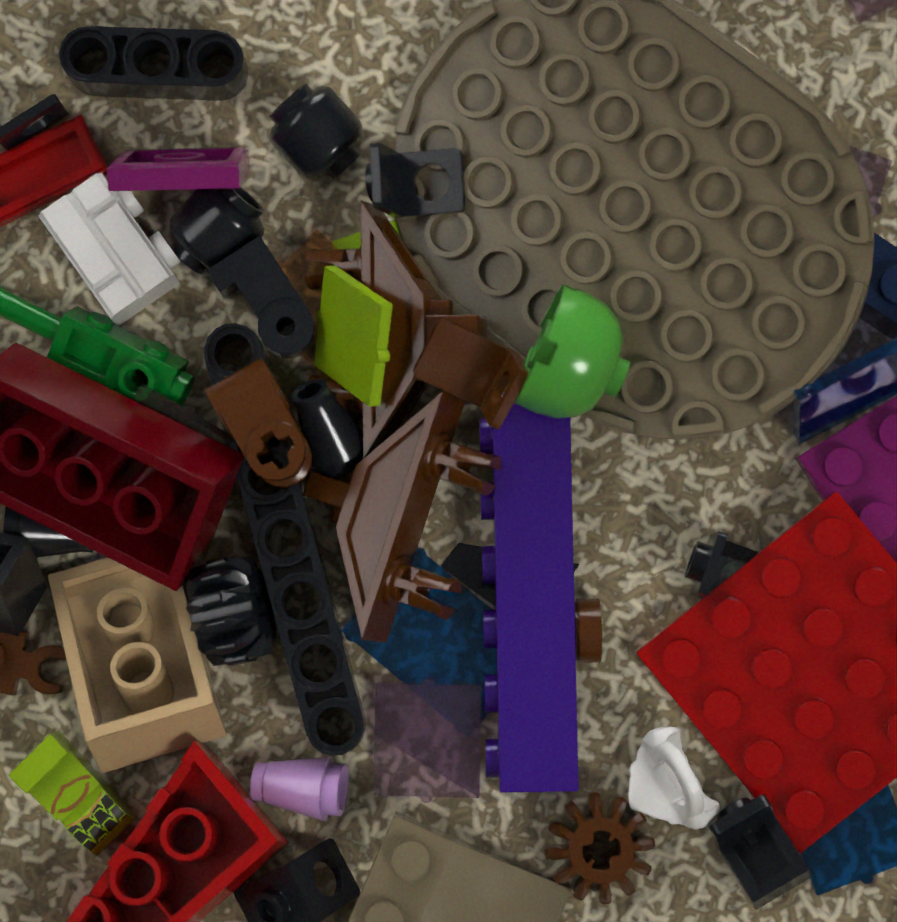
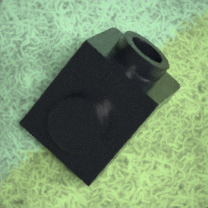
M765 794L752 801L749 798H742L732 802L721 810L717 816V821L710 825L709 829L718 850L755 910L811 878L809 868L775 817L773 807Z

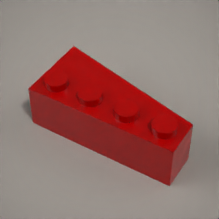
M194 740L181 758L182 763L165 787L159 789L145 809L147 810L146 814L126 842L120 844L106 864L108 867L90 893L84 895L66 922H200L290 842L260 806L251 799L250 794L210 747Z

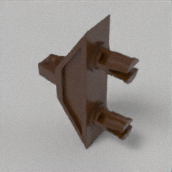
M361 201V245L359 249H308L304 260L337 266L393 304L387 348L390 353V360L385 364L380 406H367L330 377L311 375L307 380H325L331 392L336 393L337 400L349 414H362L364 459L405 423L427 388L428 383L414 376L413 367L437 321L445 318L487 338V317L479 315H453L452 300H441L386 215L374 209L373 204ZM324 272L305 276L306 284L310 290L322 288Z
M442 391L361 460L352 472L346 474L344 481L313 471L309 474L303 495L335 506L331 521L337 523L336 531L362 640L387 643L399 603L437 615L444 620L449 619L455 611V608L430 595L429 592L431 589L461 593V582L455 578H447L412 566L439 480L469 488L487 496L494 490L496 485L471 473L470 467L501 470L502 462L499 455L487 454L452 442L465 400L445 391Z

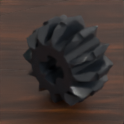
M225 556L208 560L206 564L194 567L191 572L190 581L187 582L185 589L189 598V604L185 609L190 614L192 623L190 630L195 632L198 649L201 653L206 654V658L213 666L225 664L228 666L240 665L256 661L258 657L271 654L277 630L274 624V613L263 572L258 569L256 562L250 556Z

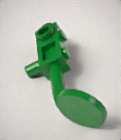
M0 286V316L52 341L47 358L159 413H162L168 407L178 411L185 403L193 387L195 376L185 372L190 361L170 352L166 345L154 340H145L113 324L109 317L101 313L86 311L78 306L64 313L61 318L8 292Z

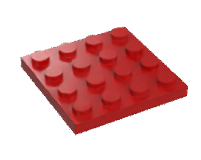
M835 490L636 652L753 797L757 798L760 795H766L773 807L775 817L800 854L897 778V563Z

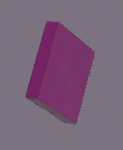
M245 147L126 150L107 168L108 191L240 188L249 173V150H245Z

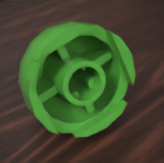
M562 284L539 326L542 330L534 347H530L525 358L524 365L528 371V376L514 401L515 404L524 407L526 410L555 419L574 418L592 410L604 393L615 398L622 387L630 366V361L620 357L623 333L615 314L605 303L591 294Z

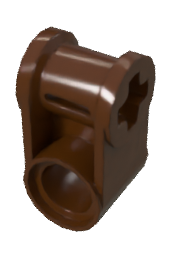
M262 357L205 389L215 412L233 440H236L249 466L265 482L275 487L288 488L300 483L307 476L312 467L310 446L289 410L291 408L290 404ZM277 441H280L286 448L295 446L288 451L287 458L290 464L283 469H279L273 462L265 464L273 456L269 446Z

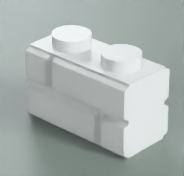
M100 172L78 185L70 194L64 195L42 210L38 216L110 319L119 326L180 283L170 270L180 263V260L159 231L150 237H147L134 218L144 212L131 191H108V181Z

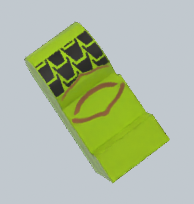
M60 731L50 733L8 775L26 794L30 793L55 820L59 819L69 833L94 855L99 856L136 819L128 805Z

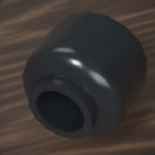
M305 83L269 115L275 123L270 131L271 143L299 175L304 178H313L326 171L334 179L361 154L353 145L362 134V123L329 86L322 85L312 90Z
M242 187L196 189L170 220L171 231L178 241L173 251L186 266L196 273L202 274L207 268H211L258 236L263 237L264 227L259 217L264 213V210Z

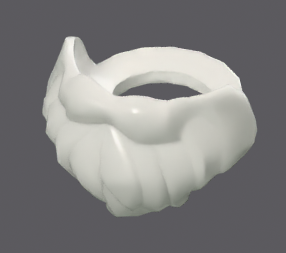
M668 726L650 730L643 738L642 745L637 751L636 761L629 768V808L653 818L668 821L670 824H681L695 830L707 827L718 815L720 805L702 791L701 783L690 768L687 757L682 750L680 728Z

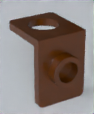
M445 318L437 321L413 367V373L417 379L480 407L488 425L497 430L502 426L528 376V371L516 351Z

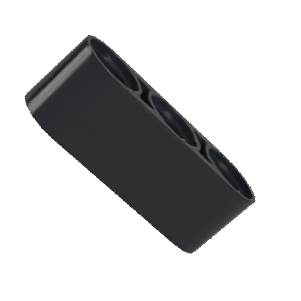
M85 26L76 28L68 33L61 42L59 50L60 64L75 88L86 95L95 97L221 101L238 95L245 87L248 78L247 63L239 43L228 33L217 30ZM102 51L107 54L106 64L98 72L93 74L78 72L79 61L88 52ZM153 53H163L171 57L169 67L162 74L150 77L140 73L141 63L147 56ZM225 55L234 60L232 70L222 78L213 79L202 74L204 64L213 56Z

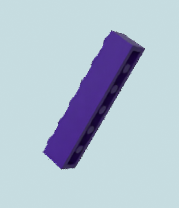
M513 403L499 430L489 426L486 418H479L480 451L499 455L502 462L501 470L493 469V482L490 483L496 485L494 490L487 496L481 494V520H494V545L482 546V584H495V610H483L484 648H496V674H484L485 713H497L498 739H485L486 778L499 779L500 793L579 791L570 418L555 419L543 416Z

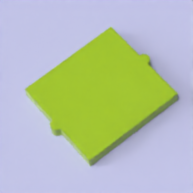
M324 266L320 310L316 312L318 330L314 365L367 406H380L385 364L390 360V353L387 348L393 304L337 266Z

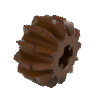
M589 792L587 802L590 814L583 816L579 807L572 800H569L563 806L566 813L575 822L572 827L569 828L555 820L549 822L548 830L555 836L566 839V844L549 845L544 848V854L550 860L569 858L568 862L556 869L553 873V878L557 884H562L578 873L579 877L573 887L574 898L582 901L588 895L593 882L597 883V896L600 903L609 904L612 898L610 882L617 881L621 890L628 896L636 891L632 881L625 875L629 868L641 875L650 874L651 865L643 859L634 857V851H648L655 848V840L653 837L646 835L631 837V834L641 828L647 820L642 812L633 813L621 823L619 822L626 808V799L616 795L610 803L607 814H603L600 794L598 792ZM606 831L604 836L609 842L615 838L617 843L616 850L606 853V863L594 864L595 860L591 854L583 857L582 848L593 843L594 832Z

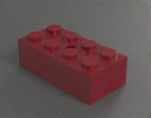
M15 342L0 354V504L177 592L191 576L192 569L199 566L206 559L244 455Z

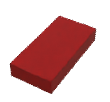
M81 114L0 153V227L71 193L74 188L96 173L102 172L104 176L107 175L108 166Z

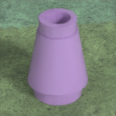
M331 756L271 761L269 763L256 762L250 783L251 799L321 821H325L328 815L342 816L349 788L348 767L346 764L334 763Z

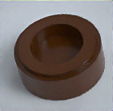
M599 598L576 599L574 602L576 660L578 663L601 662L602 618Z

